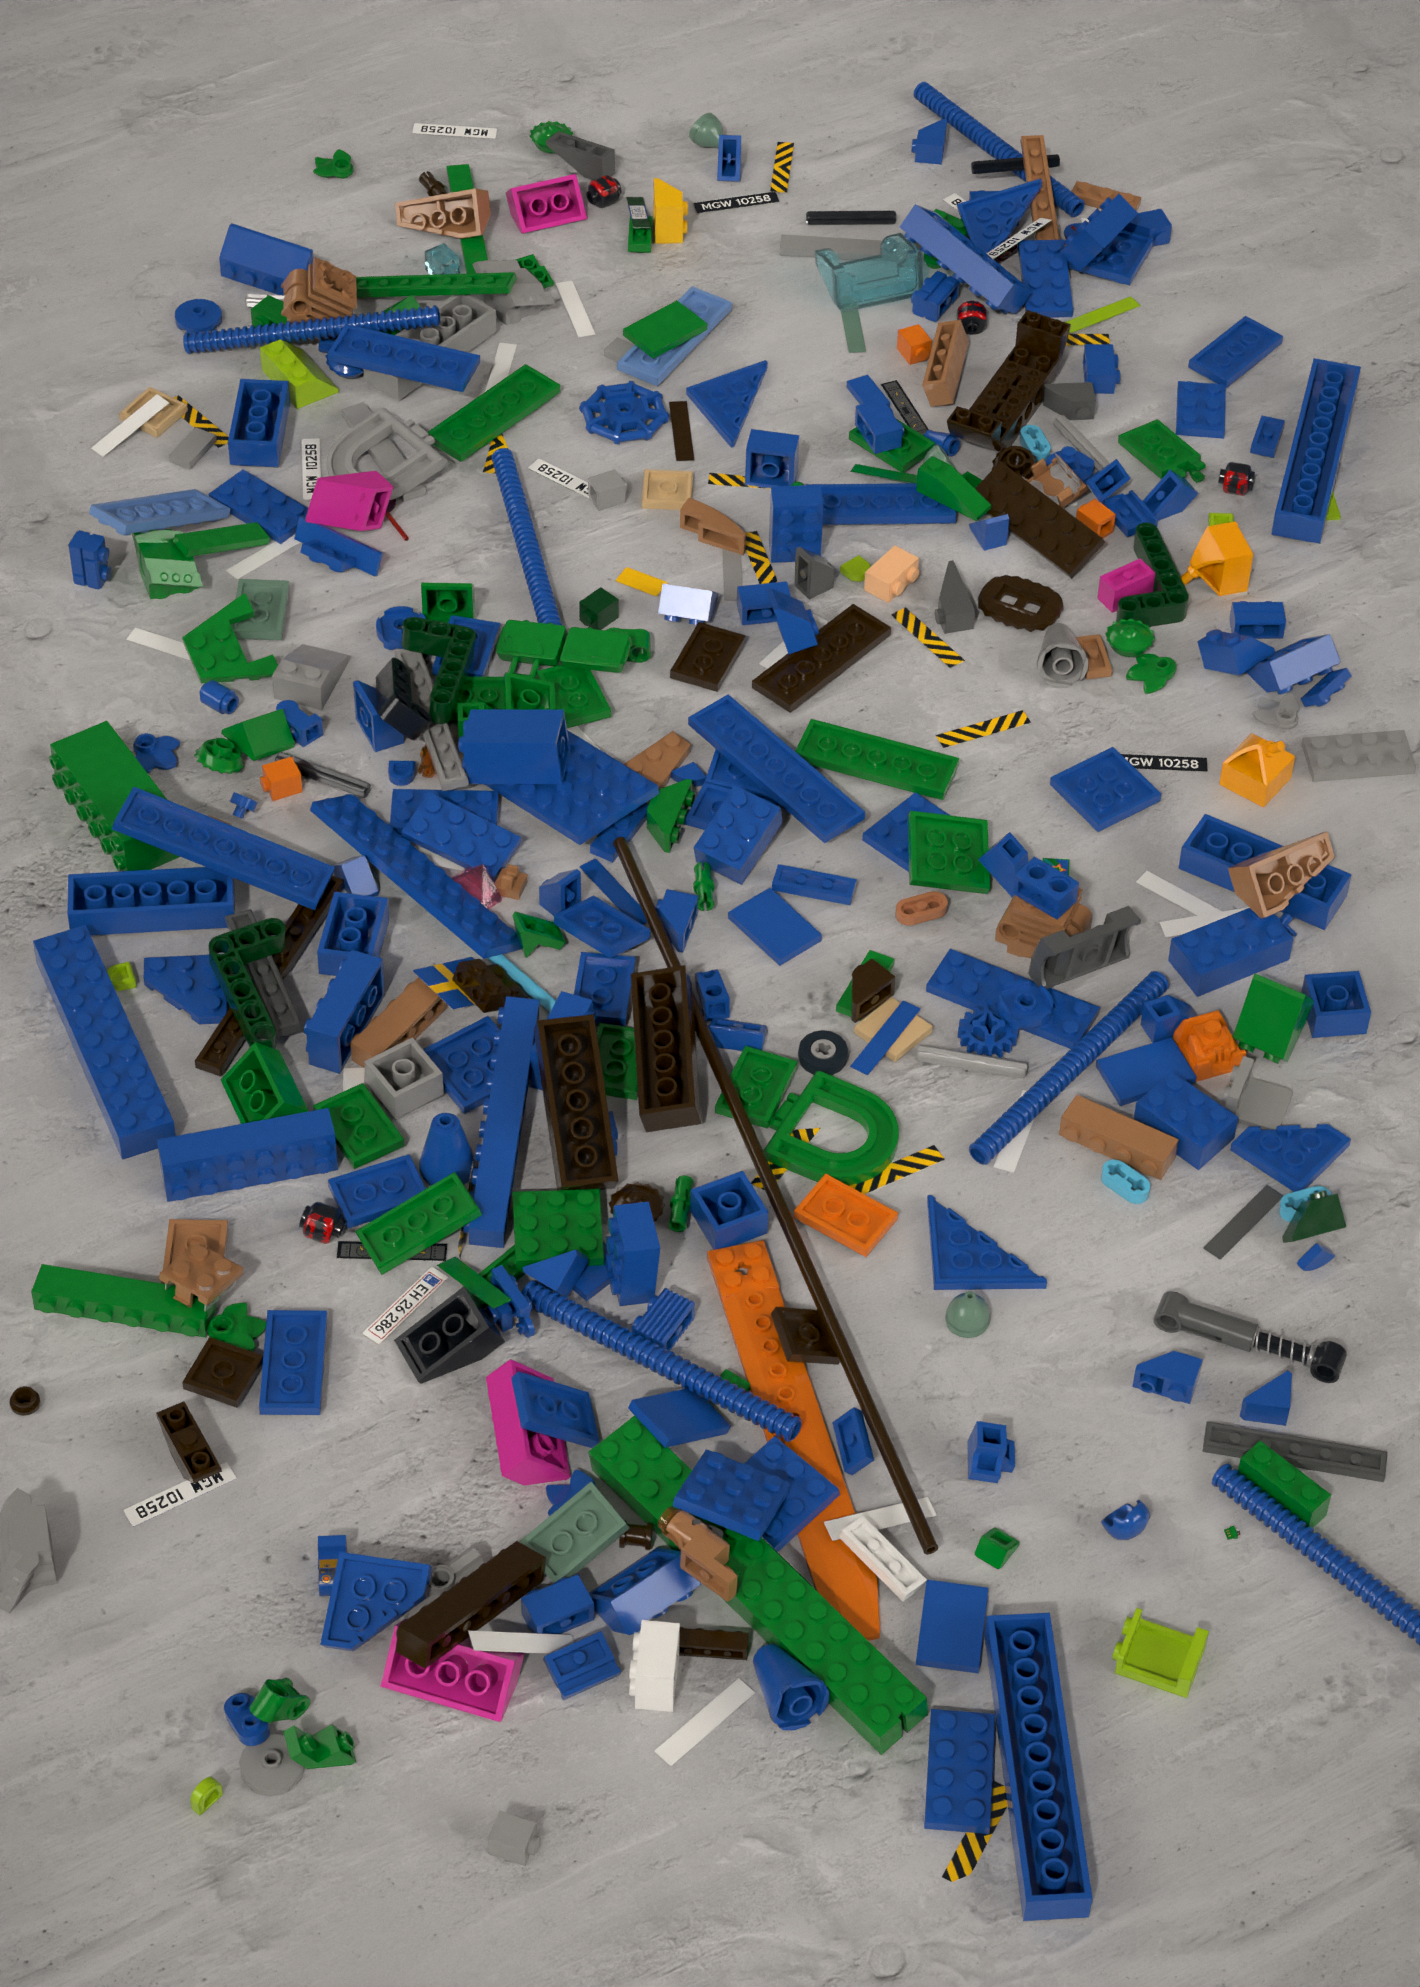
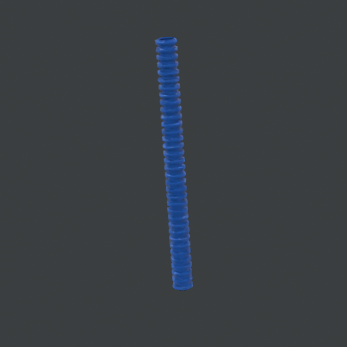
M921 82L916 86L913 94L915 99L919 100V102L942 119H947L948 124L977 144L978 147L986 151L993 158L1023 157L1019 151L978 122V120L974 119V117L942 93L938 92L929 83ZM1025 170L1012 171L1026 182ZM1050 175L1054 204L1071 217L1080 215L1085 207L1084 200Z
M433 305L432 308L426 306L425 309L418 307V310L411 308L408 311L405 308L403 311L397 309L396 312H393V310H389L388 313L382 311L381 314L374 312L373 315L369 312L367 315L360 313L359 316L353 314L352 317L345 315L344 318L338 316L336 319L333 316L330 319L324 317L323 320L316 318L315 321L309 319L308 322L301 320L300 323L296 320L293 323L287 321L286 324L280 322L279 325L276 323H272L271 326L265 324L264 327L260 324L257 327L251 325L250 328H247V326H243L242 329L236 327L235 330L228 328V331L225 329H221V331L215 329L213 332L207 330L206 333L200 331L199 334L192 332L191 335L187 332L183 336V344L187 354H191L192 351L199 353L200 350L204 353L206 350H209V352H212L214 349L220 351L221 348L227 350L228 347L231 349L238 347L240 349L243 346L249 348L250 345L256 347L257 344L264 346V343L268 345L280 339L293 343V340L300 342L301 339L307 341L309 338L311 341L315 340V338L322 340L323 337L329 339L330 336L336 338L345 324L378 332L383 330L384 333L388 332V330L395 332V329L402 331L403 328L410 330V327L417 329L419 326L423 329L425 326L431 328L432 325L439 327L440 312L439 308Z
M500 448L492 454V462L538 623L547 624L551 622L555 625H562L513 453L507 448Z
M1151 971L1071 1050L1056 1062L1034 1086H1031L1018 1101L1004 1112L1002 1117H999L991 1127L969 1146L972 1158L982 1165H987L1060 1092L1068 1087L1081 1072L1142 1015L1144 1002L1161 997L1169 989L1166 977L1160 972Z
M534 1280L527 1283L521 1292L530 1299L532 1309L543 1313L544 1316L551 1317L552 1320L558 1321L562 1325L566 1324L567 1328H573L577 1333L581 1332L583 1336H588L593 1341L596 1340L598 1344H604L606 1348H611L616 1353L619 1352L621 1356H627L629 1360H635V1363L642 1364L644 1368H650L652 1372H658L660 1376H665L670 1381L673 1380L675 1384H681L685 1389L689 1388L693 1393L697 1392V1395L700 1397L705 1396L706 1400H712L716 1405L720 1404L721 1408H728L729 1412H736L737 1416H744V1419L747 1421L752 1420L754 1425L758 1426L760 1424V1427L765 1430L768 1428V1432L776 1433L777 1437H784L785 1441L790 1442L798 1435L802 1420L798 1416L794 1417L790 1412L786 1413L785 1409H778L775 1404L770 1405L769 1401L762 1400L759 1396H754L752 1392H746L744 1388H738L734 1383L730 1384V1381L726 1379L722 1380L721 1376H715L713 1372H707L705 1368H699L695 1363L691 1364L688 1359L683 1360L682 1356H676L674 1352H668L664 1347L660 1348L657 1343L652 1344L651 1340H645L643 1336H637L633 1331L629 1332L628 1328H622L620 1324H614L610 1319L606 1320V1317L599 1316L597 1312H591L589 1308H584L583 1305L576 1304L573 1300H568L567 1297L561 1296L558 1292L553 1293L552 1289L546 1288L542 1284L538 1285V1282Z
M1229 1463L1222 1465L1216 1471L1212 1478V1485L1214 1487L1219 1486L1220 1492H1227L1226 1495L1229 1499L1234 1498V1502L1241 1504L1242 1509H1249L1251 1516L1256 1515V1519L1259 1522L1264 1521V1526H1271L1273 1533L1278 1532V1536L1281 1539L1286 1538V1543L1289 1545L1294 1544L1295 1550H1301L1303 1556L1308 1555V1559L1311 1562L1316 1561L1317 1567H1324L1323 1570L1326 1574L1331 1573V1577L1334 1580L1339 1579L1340 1585L1346 1584L1348 1591H1354L1356 1597L1361 1596L1362 1602H1369L1371 1609L1377 1608L1379 1615L1384 1614L1387 1621L1392 1620L1393 1626H1400L1402 1633L1408 1632V1637L1410 1639L1415 1638V1642L1420 1645L1419 1609H1412L1413 1605L1405 1603L1403 1597L1398 1598L1397 1592H1390L1388 1585L1382 1586L1380 1579L1375 1580L1372 1573L1367 1574L1366 1568H1359L1358 1562H1351V1557L1349 1555L1344 1556V1552L1341 1549L1336 1550V1545H1329L1327 1538L1321 1539L1319 1532L1314 1533V1529L1311 1526L1306 1527V1522L1303 1520L1298 1521L1297 1515H1291L1289 1509L1284 1510V1506L1281 1503L1276 1504L1275 1498H1269V1494L1261 1492L1262 1489L1259 1486L1254 1487V1482L1251 1480L1246 1481V1476L1239 1475L1237 1469L1232 1470V1466Z

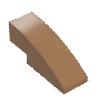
M688 497L680 509V528L697 533L699 542L744 555L746 549V534L718 510Z

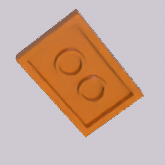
M825 1174L796 1207L793 1218L867 1257L898 1220V1212Z

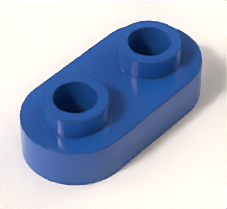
M238 1693L229 1697L224 1704L226 1719L242 1744L247 1746L262 1744L270 1735L269 1723L261 1721L251 1713L249 1707L254 1700L252 1695Z

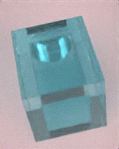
M442 243L425 251V270L431 275L460 274L459 256L445 243Z

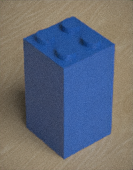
M470 710L468 720H465L463 724V737H459L458 743L459 752H462L464 755L462 768L467 773L469 784H562L570 755L564 710Z

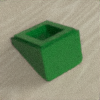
M994 1527L981 1536L975 1550V1556L994 1568L1000 1569L1019 1547L1020 1542Z

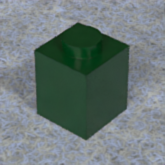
M602 587L579 602V620L585 626L602 630L619 618V599Z

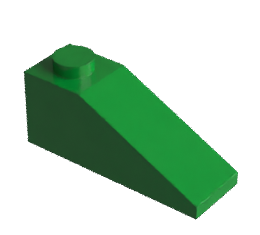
M931 456L918 468L916 491L976 522L991 509V504L952 465Z

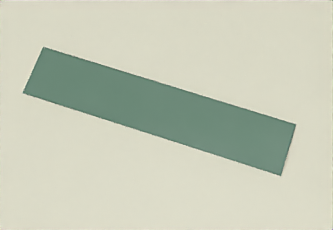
M856 296L838 297L849 353L866 352Z

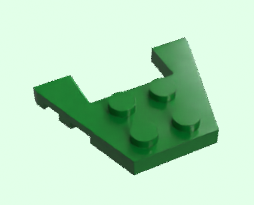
M246 593L236 598L182 637L185 649L201 684L208 683L211 680L219 683L234 682V679L249 678L250 681L259 680L260 677H272L278 666L273 654L248 663L231 627L232 624L254 617V611Z

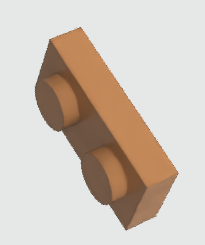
M1100 634L1075 637L1088 657L1086 679L1111 677L1112 667Z

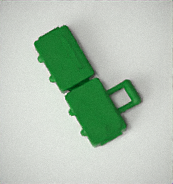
M507 620L505 627L502 628L496 652L499 659L511 662L508 673L535 678L539 665L554 667L558 666L559 661H561L562 666L569 668L620 673L626 664L632 640L628 633L617 632L616 630L606 631L591 627H571L569 632H567L565 626L555 625L551 622L546 624L529 622L528 620ZM517 663L533 664L530 674L514 673Z

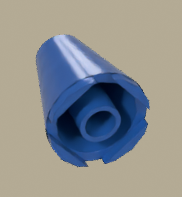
M451 1113L438 1114L432 1119L420 1157L419 1171L423 1180L430 1186L453 1172H456L463 1185H465L470 1180L472 1163L474 1168H476L475 1155L459 1118Z
M776 1644L765 1645L757 1650L753 1657V1665L771 1720L780 1729L791 1731L811 1724L809 1719L816 1713L820 1716L829 1702V1691L825 1683Z

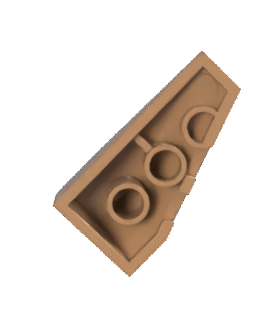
M1322 832L1245 860L1228 868L1235 894L1260 918H1265L1285 909L1289 904L1288 901L1295 894L1300 893L1304 889V885L1312 877H1316L1335 856L1328 832Z

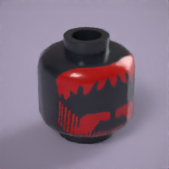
M604 175L592 180L588 184L586 196L591 204L599 208H605L618 202L622 192L621 186L617 179Z
M966 301L958 307L956 313L957 320L961 319L966 334H980L986 329L987 312L983 304L978 301Z
M1229 462L1226 469L1220 470L1218 483L1223 484V491L1225 493L1244 496L1248 491H1252L1255 472L1252 471L1251 466L1248 464Z
M315 1202L311 1206L307 1205L305 1207L299 1227L303 1228L302 1231L305 1237L328 1244L334 1237H340L345 1222L340 1220L341 1212L338 1208L322 1202Z

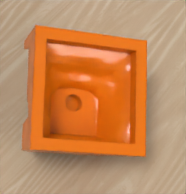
M1219 1010L1185 1019L1174 1031L1173 1040L1197 1077L1196 1082L1230 1073L1234 1065L1240 1066L1243 1056L1246 1057L1245 1049L1240 1050Z

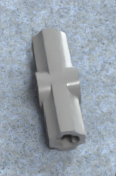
M469 1547L447 1564L432 1567L426 1599L404 1614L403 1617L409 1619L419 1612L423 1606L430 1604L444 1591H448L458 1584L463 1577H467L485 1563L480 1553L475 1548ZM440 1583H445V1584H446V1585L440 1586V1587H439V1586H436V1585H438V1584H440Z

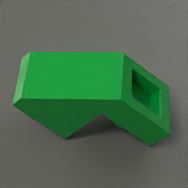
M333 1724L314 1735L308 1732L305 1733L294 1725L283 1731L290 1759L306 1769L347 1766L356 1763L353 1752L355 1748L353 1738L348 1732H343Z

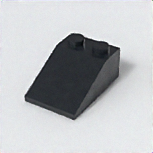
M465 1286L394 1340L420 1384L480 1361L505 1342L481 1301Z

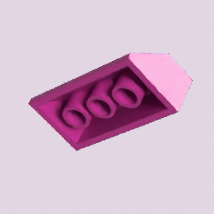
M510 1359L486 1377L502 1476L524 1486L567 1480L571 1475L565 1441L521 1428L511 1377L519 1371L554 1382V1379Z
M401 1622L395 1625L380 1687L494 1721H502L518 1682L524 1653L474 1651L471 1639L468 1637L425 1669L395 1652L397 1642L396 1631Z

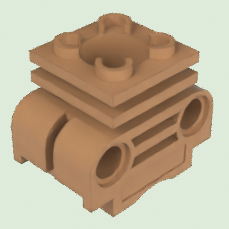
M316 257L313 259V264H309L308 271L304 269L292 270L281 284L285 295L284 309L281 315L287 317V321L291 323L296 320L299 323L301 320L308 322L309 319L315 321L316 318L323 320L324 317L330 319L333 316L335 319L338 316L344 318L345 315L352 317L353 309L357 307L356 276L347 270H342L330 262Z
M1078 888L1077 901L1058 920L1014 895L996 927L995 941L1007 945V953L1018 957L1031 958L1040 939L1064 930L1071 937L1076 933L1090 930L1092 913L1086 906L1080 904L1083 889Z

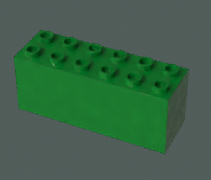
M107 720L50 744L51 756H49V761L54 769L52 780L55 787L62 789L67 803L70 806L74 805L79 819L88 824L92 837L99 839L102 850L106 855H111L114 866L118 871L152 870L180 857L112 830L113 823L133 786L166 800L167 798Z

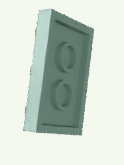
M239 579L236 598L246 593L254 611V617L231 625L237 639L282 640L290 590L289 581Z
M590 1482L525 1536L520 1543L546 1557L544 1572L555 1583L561 1578L574 1576L630 1529V1527L596 1486Z

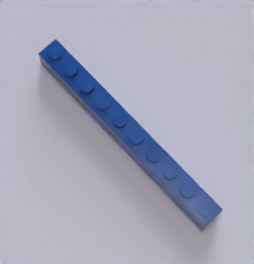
M506 996L505 1007H499L498 1024H502L501 1030L496 1029L494 1046H498L497 1052H492L490 1068L494 1069V1075H488L487 1092L491 1093L490 1098L484 1099L483 1115H487L486 1121H481L479 1138H483V1143L477 1144L475 1161H479V1168H473L472 1185L476 1186L475 1192H469L482 1215L464 1226V1233H469V1245L504 1248L531 1074L530 1050L535 1043L534 1027L537 1020H539L540 1000Z

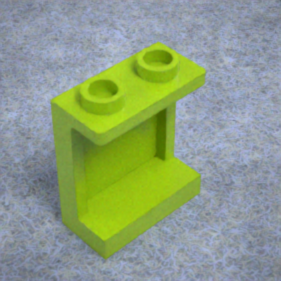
M1136 1607L1133 1618L1127 1616L1122 1629V1635H1125L1123 1643L1117 1641L1112 1655V1660L1117 1661L1115 1674L1187 1698L1206 1648L1209 1631L1197 1627L1194 1636L1142 1619L1143 1609Z

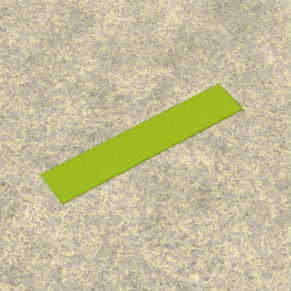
M1129 296L1068 320L1065 323L1071 324L1069 332L1073 333L1141 305Z

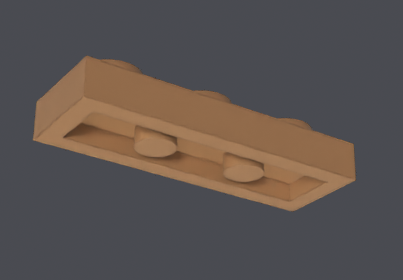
M1076 181L1072 189L1075 195L1084 200L1085 205L1101 209L1099 206L1108 197L1113 200L1119 193L1136 211L1141 205V197L1099 187L1087 182Z

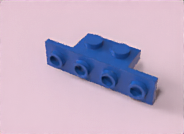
M299 516L294 539L302 542L300 553L308 556L309 560L328 565L329 569L335 572H343L355 567L374 577L378 576L382 552L324 525L306 522L305 516Z

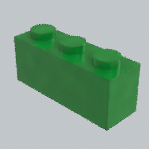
M1262 1441L1255 1444L1240 1458L1239 1475H1245L1246 1481L1251 1480L1254 1482V1487L1259 1486L1262 1489L1261 1492H1267L1269 1498H1275L1276 1504L1281 1503L1284 1506V1510L1289 1509L1291 1515H1297L1298 1521L1303 1520L1306 1522V1527L1311 1526L1314 1528L1327 1516L1331 1494Z

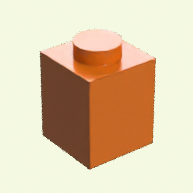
M919 324L898 330L897 350L909 365L929 360L932 340Z
M1093 499L1077 509L1076 518L1100 537L1105 538L1113 533L1116 514L1098 500Z
M292 756L262 765L263 776L260 777V784L262 790L269 793L272 801L302 793L301 773Z

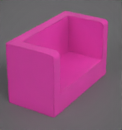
M1141 558L1100 576L1097 598L1112 613L1116 612L1118 602L1122 597L1153 592L1155 572Z

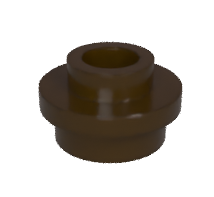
M19 1387L10 1397V1408L17 1415H30L37 1411L40 1406L39 1394L31 1387Z

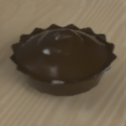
M1022 446L1003 448L992 461V469L1001 461L1018 475L1029 480L1033 477L1030 467L1037 463L1036 456Z
M639 1182L635 1184L627 1183L624 1187L617 1188L616 1193L611 1195V1201L608 1203L611 1208L610 1213L613 1214L614 1205L649 1202L654 1222L663 1214V1208L665 1207L663 1203L664 1196L659 1194L658 1189L652 1188L649 1184L642 1185Z

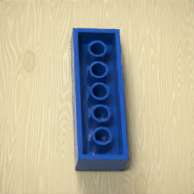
M915 204L899 227L906 232L905 238L914 244L916 242L922 246L920 248L921 251L930 257L932 255L936 257L938 265L946 270L950 269L953 271L955 279L963 284L965 282L971 286L969 290L979 297L983 296L986 298L987 301L985 303L996 311L999 309L1005 314L1008 312L1017 314L1033 292L932 210Z
M1204 814L1181 848L1178 869L1235 892L1228 868L1283 846ZM1327 865L1316 877H1312L1304 885V889L1300 893L1295 894L1288 901L1289 904L1285 909L1280 912H1287L1294 918L1325 930L1347 897L1351 874Z
M207 867L68 874L67 915L69 928L73 929L86 925L90 935L228 928L225 916L235 913L234 878Z
M329 1108L157 1139L167 1202L212 1195L229 1190H240L245 1187L298 1179L304 1176L325 1174L338 1170L335 1133Z

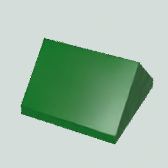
M505 672V710H555V683Z
M283 708L237 723L221 731L224 737L230 740L253 761L294 748L295 745Z

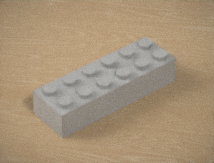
M453 295L437 306L440 312L439 327H435V325H432L431 328L425 326L423 329L420 326L417 329L410 327V330L403 329L395 336L469 352L496 333V310L471 295ZM363 369L365 381L398 401L423 384Z

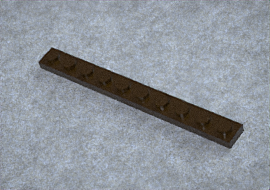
M332 876L316 910L298 904L285 923V948L281 952L272 955L282 980L285 979L329 912L334 892H342L344 889V879ZM231 1007L195 1059V1068L220 1077L245 1040V1036Z

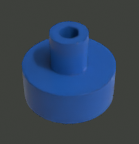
M233 792L229 801L236 805L232 815L241 819L246 810L254 812L258 802Z

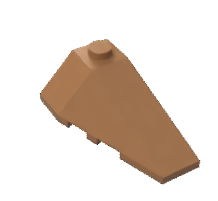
M476 188L395 203L397 226L461 239L483 235L491 215L488 191Z

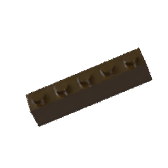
M680 1627L679 1656L747 1661L749 1633Z

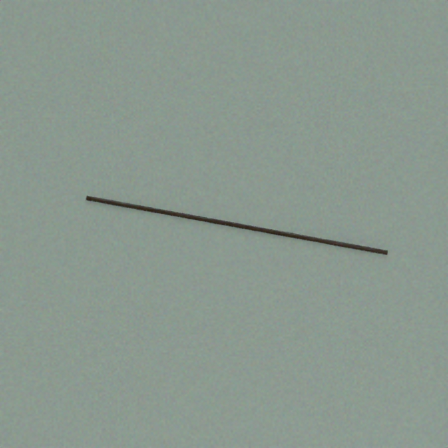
M618 837L613 841V845L667 968L681 966L626 839ZM692 991L697 1037L922 1550L926 1555L933 1554L938 1550V1545Z

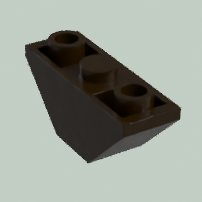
M184 1401L156 1413L171 1456L184 1479L194 1484L222 1472L221 1466Z

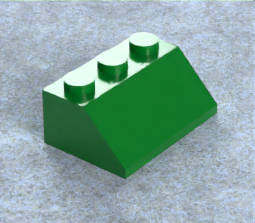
M255 1042L221 1078L223 1087L241 1124L308 1111L280 1051Z

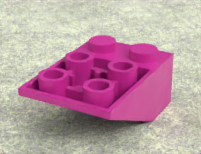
M377 471L317 478L305 521L358 531L380 529L393 486Z

